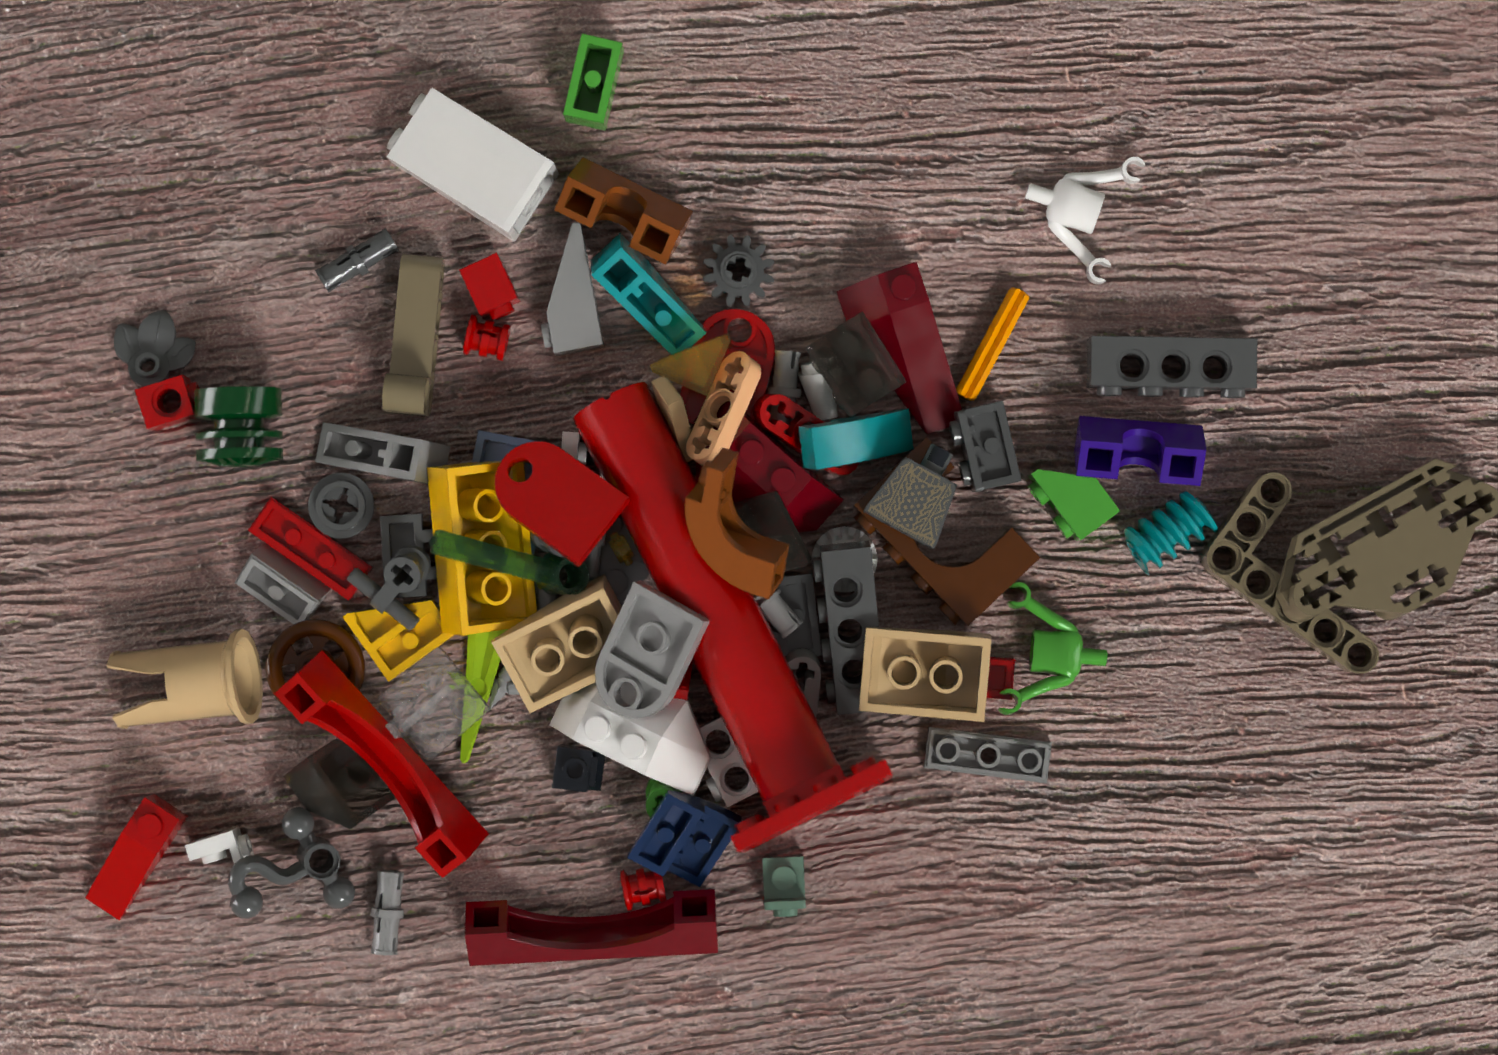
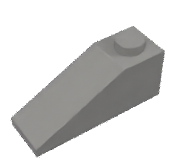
M579 222L571 224L546 311L548 323L541 324L545 348L553 347V352L556 356L605 347L583 229Z
M323 422L315 462L428 484L427 467L447 465L451 446L422 439Z

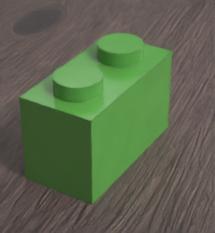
M587 34L581 35L563 112L566 122L606 131L624 55V48L621 42Z

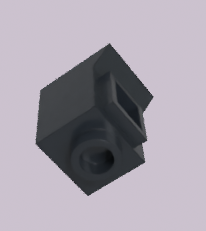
M560 744L557 746L552 788L586 793L589 790L601 791L605 755L587 747Z

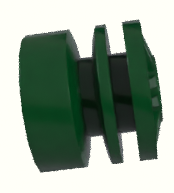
M230 386L194 390L195 418L214 421V429L195 434L196 441L214 442V448L196 450V461L211 463L219 467H255L270 461L283 459V448L264 447V441L283 438L282 431L264 428V420L282 416L281 388Z

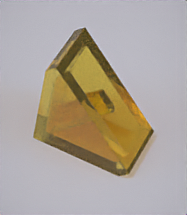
M729 332L651 362L652 372L659 376H665L675 383L707 396L731 342Z

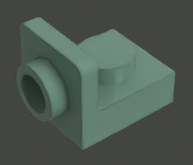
M803 855L762 857L764 910H773L774 917L797 916L798 909L806 908Z

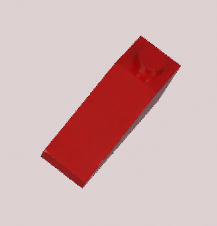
M156 794L144 797L121 832L85 898L116 919L121 920L187 820L188 815Z

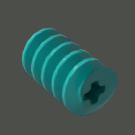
M1187 491L1180 493V505L1173 500L1166 502L1167 515L1160 509H1155L1151 513L1153 523L1146 518L1139 519L1137 522L1139 532L1129 526L1124 529L1127 547L1136 563L1147 575H1149L1147 562L1151 561L1159 568L1163 567L1161 553L1165 552L1172 559L1177 558L1175 550L1177 543L1187 551L1190 550L1191 546L1188 536L1191 534L1201 542L1204 541L1205 537L1202 527L1205 525L1215 533L1219 530L1204 504Z

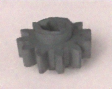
M728 235V248L723 249L720 245L714 243L712 248L715 255H717L716 260L712 258L704 259L703 264L707 268L713 269V273L704 276L703 281L706 284L714 282L717 284V287L712 291L713 299L725 293L728 295L726 298L727 307L731 308L733 306L735 298H742L743 305L748 308L750 306L749 295L754 293L756 297L764 299L765 292L760 285L762 283L766 285L774 283L772 276L764 274V270L774 266V260H762L761 256L764 254L766 246L761 244L755 250L751 249V238L749 235L745 236L742 245H736L734 237ZM737 261L745 263V270L751 272L748 278L742 276L740 282L734 281L732 272L727 270L730 265L735 267Z

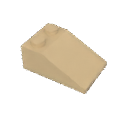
M605 574L565 593L492 639L491 643L529 713L596 682L595 669L598 657L622 608Z
M866 627L859 711L984 722L992 641L991 634L951 630Z

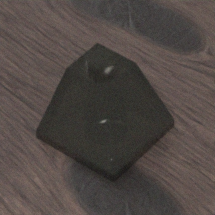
M339 738L334 739L308 756L283 776L307 810L349 829H352L395 799L394 794L375 770Z

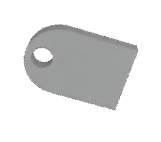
M634 581L596 663L595 680L603 701L616 713L630 718H641L663 710L675 696L710 620L646 583ZM624 682L631 683L636 689L637 698L632 705L625 703L621 698L620 689Z

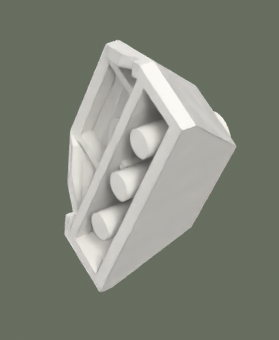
M596 682L563 697L550 722V726L572 740L647 777L693 796L711 760V755L705 746L689 701L673 698L663 710L653 715L630 718L613 711L601 698ZM624 682L620 689L621 698L625 703L632 705L637 698L636 689L631 683Z

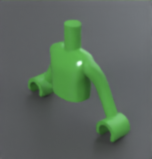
M1015 582L1009 588L1020 589L1024 594L1023 601H1008L1007 605L1014 609L1025 607L1037 617L1061 631L1036 629L1032 631L1029 672L1047 673L1054 676L1044 678L1017 691L1011 688L1001 691L999 694L1011 695L1015 700L1013 709L998 708V711L1004 715H1011L1018 711L1022 702L1071 684L1079 674L1082 664L1106 666L1107 650L1083 648L1082 636L1077 627L1032 598L1031 590L1022 582Z

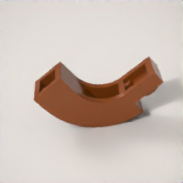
M722 448L712 461L707 460L705 462L699 482L686 497L685 517L687 527L699 554L719 576L743 591L770 599L784 578L789 544L762 536L750 529L741 520L732 500L738 452Z

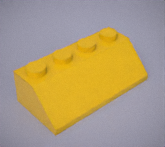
M501 461L470 462L427 467L441 627L444 633L464 636L510 629L537 612L530 531L513 520L504 511L495 491V475ZM519 462L511 468L510 478L516 482L525 481L524 462Z

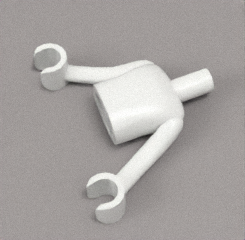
M1130 157L1121 167L1115 169L1067 173L1056 183L1053 190L1033 183L1029 184L1025 198L1047 205L1046 218L1049 228L1087 267V278L1093 284L1106 282L1105 279L1098 278L1093 274V266L1099 264L1104 267H1111V264L1105 258H1095L1082 242L1065 227L1092 234L1105 198V193L1089 189L1085 186L1122 179L1128 184L1139 182V178L1130 176L1126 170L1129 164L1144 167L1145 162L1139 157Z

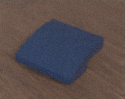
M668 790L630 849L627 858L663 877L669 871L701 887L731 841L730 837L735 835L737 831L735 825L742 821V816L707 800L682 792Z

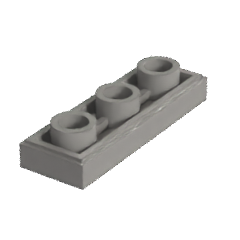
M928 726L923 767L1047 783L1052 742ZM988 747L993 748L995 758L989 763L983 762L981 759L982 750Z

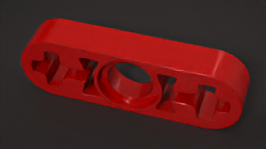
M765 394L756 401L753 408L754 420L759 427L801 455V443L797 436L799 427L807 422L812 425L825 423L781 394ZM780 404L777 411L786 418L793 420L789 425L781 420L772 419L769 422L771 414L767 411L768 405L776 406ZM859 462L824 468V470L832 474L847 475L857 468Z

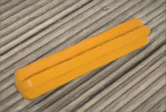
M1011 287L1008 290L956 388L959 396L969 401H974L977 398L1029 300V295L1015 287Z

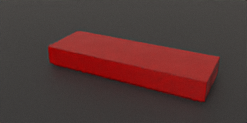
M270 497L247 530L348 601H351L358 591L356 587L347 581L349 574L355 568H359L368 576L374 568L336 540L319 531L313 524L274 497Z

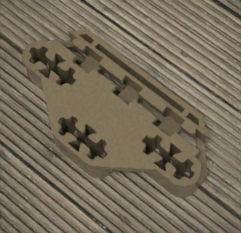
M1434 459L1299 533L1291 539L1275 595L1283 613L1288 619L1302 623L1333 606H1342L1374 611L1378 617L1384 620H1394L1433 600L1452 587L1475 528L1498 513V491L1491 485L1484 483L1483 480L1480 481L1451 471L1456 465ZM1432 481L1434 486L1437 487L1448 481L1456 484V486L1441 493L1440 496L1444 502L1437 505L1425 484ZM1475 501L1479 504V509L1443 529L1439 526L1438 521ZM1409 502L1412 510L1394 519L1392 522L1395 529L1389 531L1378 510L1384 507L1388 514ZM1362 529L1364 537L1344 547L1348 555L1342 558L1330 536L1336 534L1338 539L1341 540ZM1301 552L1304 558H1309L1313 555L1317 563L1295 574L1299 582L1293 585L1291 578L1296 555ZM1429 574L1432 576L1434 582L1395 604L1391 600L1390 596ZM1340 576L1343 578V585L1305 606L1302 605L1300 598Z

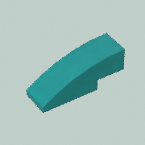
M908 408L834 419L831 422L799 427L803 468L818 470L852 464L914 449Z

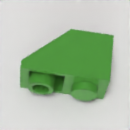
M1041 469L1034 470L1027 475L1032 481L1027 486L1029 491L1041 506L1046 503L1050 505L1057 515L1052 521L1066 539L1073 536L1076 541H1081L1120 512V509L1094 477H1082L1075 474Z

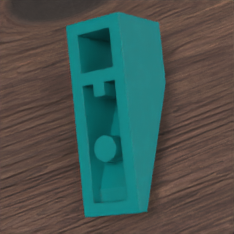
M619 233L590 260L591 275L677 360L700 340L707 331L651 263L639 251L630 248V242Z

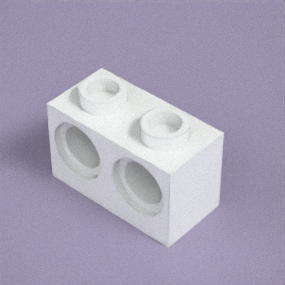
M721 716L700 726L699 728L707 748L706 737L713 730H722L730 738V746L724 752L715 753L708 748L711 760L707 768L712 777L705 781L715 801L718 802L723 799L726 806L729 807L757 793L758 790ZM741 767L748 773L749 781L744 788L735 790L726 784L724 777L730 768Z

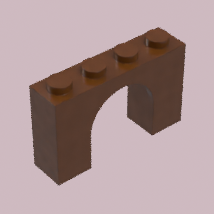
M926 437L906 457L920 464L932 442ZM949 462L942 477H945L955 468L951 462ZM898 463L853 506L858 511L853 518L869 535L875 530L887 542L881 548L897 565L905 561L915 573L910 579L923 593L928 595L933 591L943 601L938 608L954 625L961 621L965 626H969L1041 557L1013 528H1009L971 563L960 567H946L931 561L920 551L914 539L863 512L865 506L899 465Z

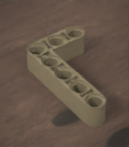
M1269 472L1257 476L1251 481L1218 527V532L1213 534L1201 553L1203 568L1212 577L1340 669L1349 673L1359 674L1371 671L1379 660L1377 645L1329 609L1302 623L1294 622L1281 613L1280 604L1275 596L1281 575L1252 555V552L1292 496V486L1285 475L1278 472ZM1266 480L1275 482L1279 487L1278 499L1273 503L1265 501L1261 495V486ZM1243 513L1251 515L1256 523L1254 532L1248 537L1242 535L1237 529V520ZM1221 546L1227 548L1232 556L1231 564L1225 570L1218 569L1212 560L1214 551ZM1255 570L1260 572L1265 579V586L1258 594L1251 593L1246 585L1248 575ZM1310 595L1300 598L1303 606L1315 600ZM1321 619L1327 620L1332 627V634L1325 642L1318 641L1314 635L1315 624ZM1358 643L1365 650V659L1360 665L1355 667L1349 662L1347 656L1349 648L1353 644Z

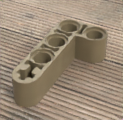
M402 254L390 373L385 374L382 391V409L387 413L429 417L431 414L445 273L444 257Z

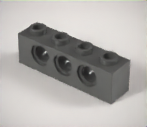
M1091 336L1087 339L1086 388H1097V396H1122V389H1138V396L1162 397L1163 390H1179V397L1199 398L1204 397V390H1220V398H1245V391L1257 388L1258 339ZM1124 356H1132L1138 360L1140 373L1136 378L1126 377L1121 372L1120 362ZM1165 357H1174L1180 362L1181 373L1178 378H1168L1162 372L1161 364ZM1212 357L1221 363L1222 374L1219 379H1210L1204 374L1203 363L1206 358Z
M869 540L819 545L821 557L813 558L815 582H823L825 598H817L819 623L827 622L829 638L821 639L823 663H831L833 679H825L827 703H835L837 715L864 713L866 711H859L862 673L857 677H848L842 673V667L847 661L853 659L863 663L866 627H879L871 545ZM842 578L854 580L857 584L854 593L847 597L837 595L833 588L838 580ZM846 619H854L861 624L859 632L852 637H844L837 631L839 624Z

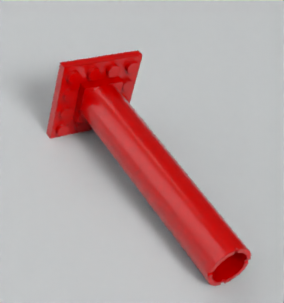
M646 382L634 383L610 393V398L604 399L602 397L580 410L573 420L601 477L630 499L629 504L620 515L658 591L710 620L692 660L770 816L765 819L764 816L756 814L735 825L738 833L730 838L737 852L746 853L892 779L893 774L886 760L884 759L877 763L874 756L851 766L853 775L848 778L845 777L755 596L724 580L699 554L691 539L685 517V500L696 486L697 481Z

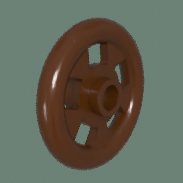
M304 620L286 628L273 642L266 660V677L273 695L275 696L274 693L285 683L282 666L294 664L296 673L321 650L325 652L340 670L348 673L347 678L360 691L365 677V660L358 642L346 629L326 620ZM308 637L313 648L297 655L292 645L298 640ZM330 639L336 642L344 651L337 659H334L328 651L323 649V646ZM275 696V698L286 708V706Z

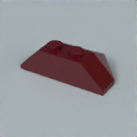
M730 401L720 406L717 418L726 415L730 409ZM745 412L729 450L738 452L732 488V500L737 514L750 529L762 536L816 531L844 499L812 470L803 468V462L771 434L759 427L755 420ZM695 462L696 481L699 482L703 467Z

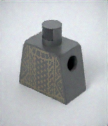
M931 443L920 464L904 457L865 506L863 512L926 547L935 549L957 484L942 477L953 455Z

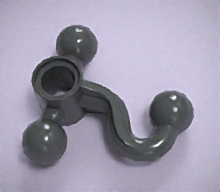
M295 807L288 810L282 819L283 832L289 838L300 842L297 850L298 862L282 869L264 857L249 855L239 859L232 866L228 876V886L232 894L230 907L237 917L242 919L253 918L263 907L261 893L256 888L246 886L245 877L250 872H257L268 881L277 885H288L309 875L316 880L323 881L325 885L323 888V898L328 906L334 909H342L352 903L355 897L353 883L345 877H339L337 874L341 862L339 852L326 839L314 835V818L309 810L303 807ZM318 849H326L328 852L326 862L320 867H311L309 864L311 854Z

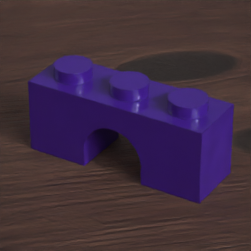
M1079 416L1074 447L1076 476L1118 479L1120 467L1137 464L1153 469L1158 474L1159 483L1201 486L1207 451L1203 426Z

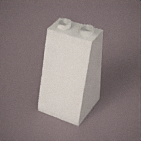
M431 88L427 95L421 93L410 108L409 114L413 117L406 128L403 130L399 127L390 138L386 147L390 150L387 158L394 165L515 242L559 175L554 162L434 88Z

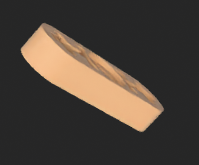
M742 351L729 354L721 363L686 444L687 455L702 467L707 460L712 461L722 448H730L760 380V365ZM730 401V409L726 415L717 418L720 406Z

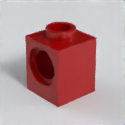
M497 252L459 269L479 315L483 319L490 316L492 321H495L515 311L513 305L520 302Z
M179 375L135 389L146 428L158 431L195 419L194 390L200 389L198 383H191L189 377ZM171 391H177L181 396V406L177 411L168 413L163 406L164 397Z

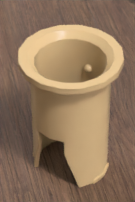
M244 629L234 630L227 641L129 652L114 651L110 654L106 664L107 668L149 675L164 673L167 699L151 700L114 714L112 719L117 724V727L121 729H127L129 726L235 715L241 723L253 724L258 719L261 711L263 682L259 654L253 638Z

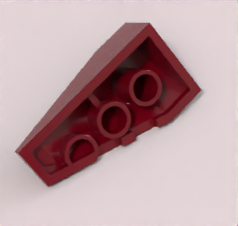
M917 261L874 275L837 291L836 293L849 332L896 392L904 406L909 409L910 414L925 434L949 428V422L955 420L953 412L962 410Z

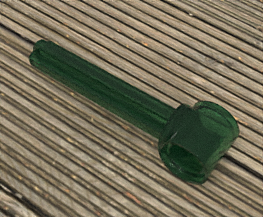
M436 530L430 539V552L434 555L535 581L539 589L544 590L550 595L578 594L586 588L589 581V570L584 562L578 567L567 558L547 553L542 558L443 530ZM562 567L566 569L568 575L564 586L559 579V572Z

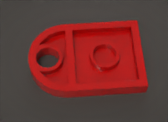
M741 309L723 310L715 313L702 324L707 333L693 345L680 396L683 398L689 424L694 425L693 421L698 417L721 363L729 354L742 351L754 359L761 367L760 380L746 410V413L753 419L754 405L761 396L765 395L775 358V342L769 327L761 318L749 311ZM742 319L750 324L752 333L749 339L744 342H735L729 337L727 329L732 321Z
M534 441L515 447L502 459L495 475V491L504 511L513 520L578 567H580L630 502L627 495L566 451L548 442ZM519 462H526L533 468L529 479L523 482H516L510 478L511 468Z

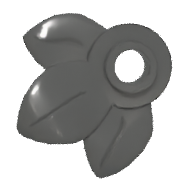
M163 309L149 314L141 322L139 329L121 323L114 334L116 355L128 364V372L131 379L140 387L166 380L170 372L185 368L195 353L196 341L184 337L176 338L174 321L169 313ZM152 361L156 363L153 370L149 372L142 371V366L146 362Z

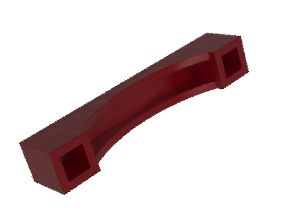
M715 889L673 891L672 898L650 907L626 913L593 917H568L534 913L509 906L507 900L466 902L465 940L469 965L718 953Z

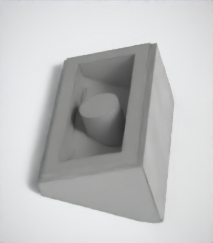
M262 543L250 555L235 581V584L292 624L310 620L330 591L327 585L266 543Z

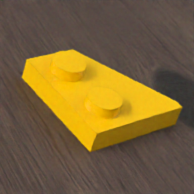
M434 600L405 604L409 610L420 618V621L412 630L405 628L387 612L384 611L381 614L376 609L347 613L343 616V619L388 682L455 636V634L442 632L440 608Z

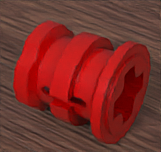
M471 315L465 333L463 355H468L473 350L478 351L481 357L487 358L488 354L496 355L497 360L503 361L508 346L511 325L504 324L503 327L495 326L494 321L486 320L484 324L477 321L476 315Z
M644 868L635 869L636 874L628 875L625 870H620L622 891L628 911L632 910L634 903L642 902V906L651 904L650 900L659 899L660 902L667 900L661 875L653 871L644 872Z

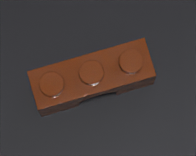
M584 157L581 158L568 175L554 209L590 228L600 220L613 221L624 226L633 236L629 244L630 248L665 265L678 247L693 214L692 210Z

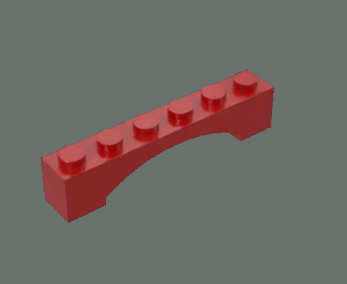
M323 650L300 668L274 693L301 724L308 721L330 732L352 748L375 770L404 810L418 842L414 848L442 878L466 861L489 835L485 828Z

